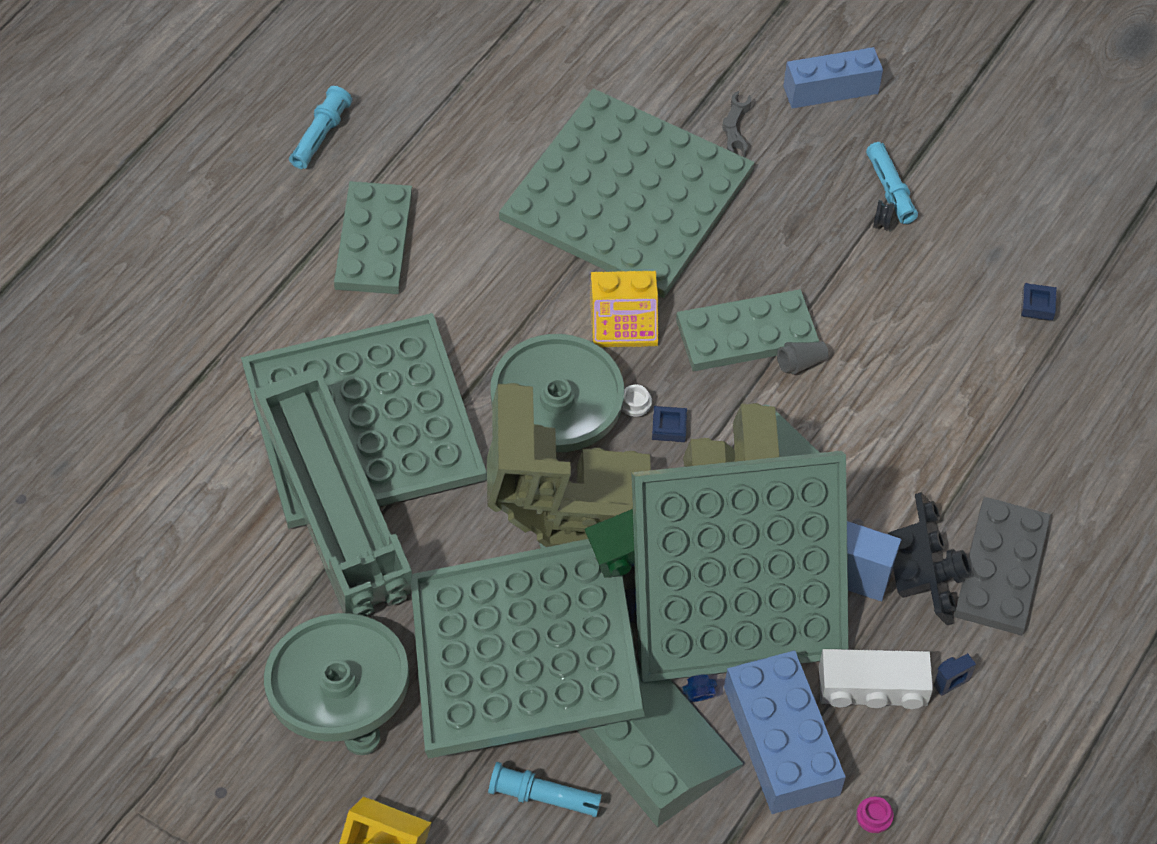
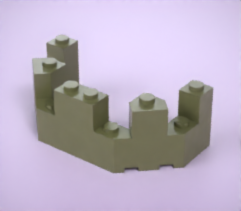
M516 383L497 385L492 402V442L487 456V506L495 512L502 510L508 514L509 522L525 533L529 531L535 533L537 541L545 547L588 539L585 528L633 509L631 472L651 470L650 454H642L636 451H605L601 448L583 449L577 464V483H572L569 481L571 475L570 462L556 460L555 428L534 424L533 387L521 386ZM758 403L741 404L733 421L735 450L725 441H715L709 438L691 439L683 456L684 467L779 457L775 407L762 406Z

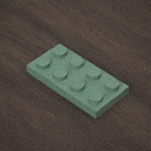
M349 181L334 279L335 290L399 294L412 200V186Z
M801 289L676 313V322L692 371L777 356L778 349L783 347L786 342H819Z

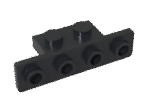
M922 492L915 494L919 522L888 532V535L901 539L893 567L897 593L904 598L931 589L934 612L948 626L954 624L952 611L956 610V604L952 593L948 591L947 581L950 579L946 576L942 563V550H945V542L937 528L936 522L940 520V513L936 503L929 501Z

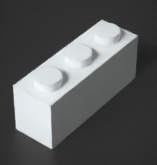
M822 650L819 663L821 704H831L834 707H847L850 704L867 705L870 708L898 705L907 709H917L928 705L933 691L930 652Z

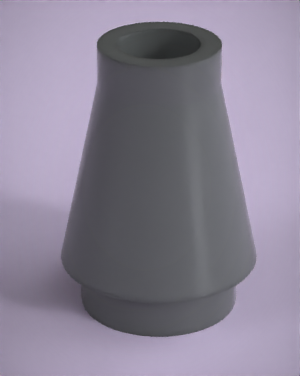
M823 341L786 342L777 351V360L781 370L791 374H796L818 362L828 359V348Z

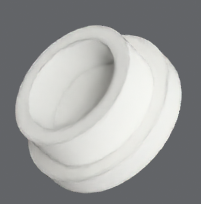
M634 384L624 389L622 412L629 416L638 417L650 410L652 398L645 387Z

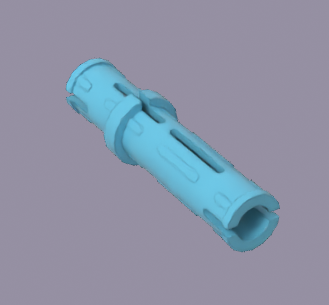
M876 142L871 144L866 149V154L871 160L884 187L887 202L889 204L890 202L894 203L893 207L900 223L908 224L913 222L918 217V212L909 197L910 190L908 186L902 183L884 143Z

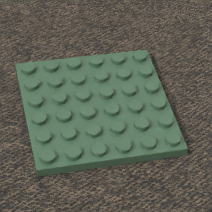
M593 88L501 208L499 220L608 272L656 271L658 296L665 298L752 173L754 162Z
M433 313L241 357L288 529L306 525L256 405L254 389L318 366L378 506L487 480V472Z
M834 451L631 472L638 660L642 682L725 673L727 668L794 650L800 663L820 661L823 649L848 650L846 454L844 452Z
M588 539L412 574L411 591L424 745L428 759L645 717L623 575L604 578Z

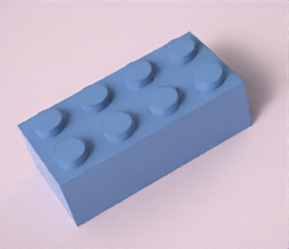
M796 651L727 668L724 689L771 814L839 796L845 781V774Z

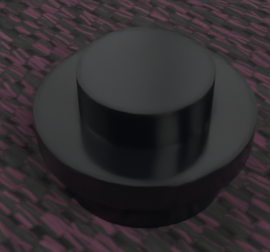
M947 550L946 558L942 561L945 574L949 579L953 578L956 583H962L966 577L972 574L969 559L964 550Z

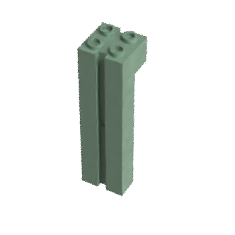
M319 366L254 389L256 405L343 613L367 616L374 611L373 605L384 601V603L391 606L404 601L407 595L411 594L412 570L396 533L391 535Z

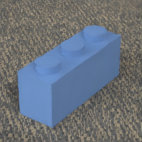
M874 47L788 61L783 87L791 108L878 94L883 68Z

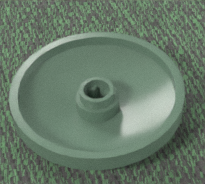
M546 334L517 344L498 362L491 379V405L498 384L516 383L521 386L533 387L534 424L555 428L556 452L575 451L596 443L615 426L623 408L624 382L615 361L598 345L573 335Z
M328 614L310 619L296 626L275 645L265 666V693L273 714L292 732L318 741H344L372 732L394 715L402 704L408 690L410 678L409 665L405 649L399 638L382 623L358 614Z

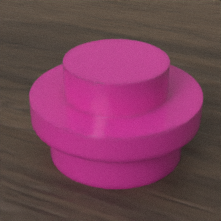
M881 797L864 799L859 804L856 812L859 825L870 833L886 831L891 826L894 817L892 807Z

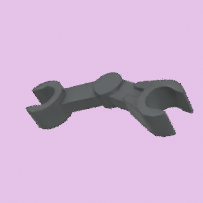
M739 91L732 95L731 110L727 117L723 119L722 129L727 136V150L734 153L733 149H740L745 158L747 142L737 131L736 124L741 114H745L750 110L751 96H748L745 103L737 102Z

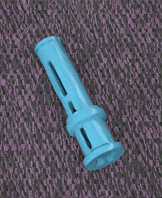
M330 86L326 92V99L314 110L312 124L289 157V161L296 168H307L328 131L338 126L341 121V113L353 102L351 95L343 88Z
M496 762L488 793L492 795L496 792L517 797L518 802L522 803L532 799L592 815V817L597 816L602 794H595L535 778V774L530 770H526L523 773L505 768L500 762Z

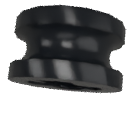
M882 200L878 201L873 228L883 226L884 230L888 231L894 203L890 202V204L885 205Z

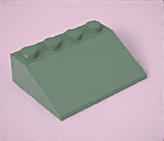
M638 665L645 717L578 729L577 732L652 822L659 827L742 768L743 763L670 679L642 682Z

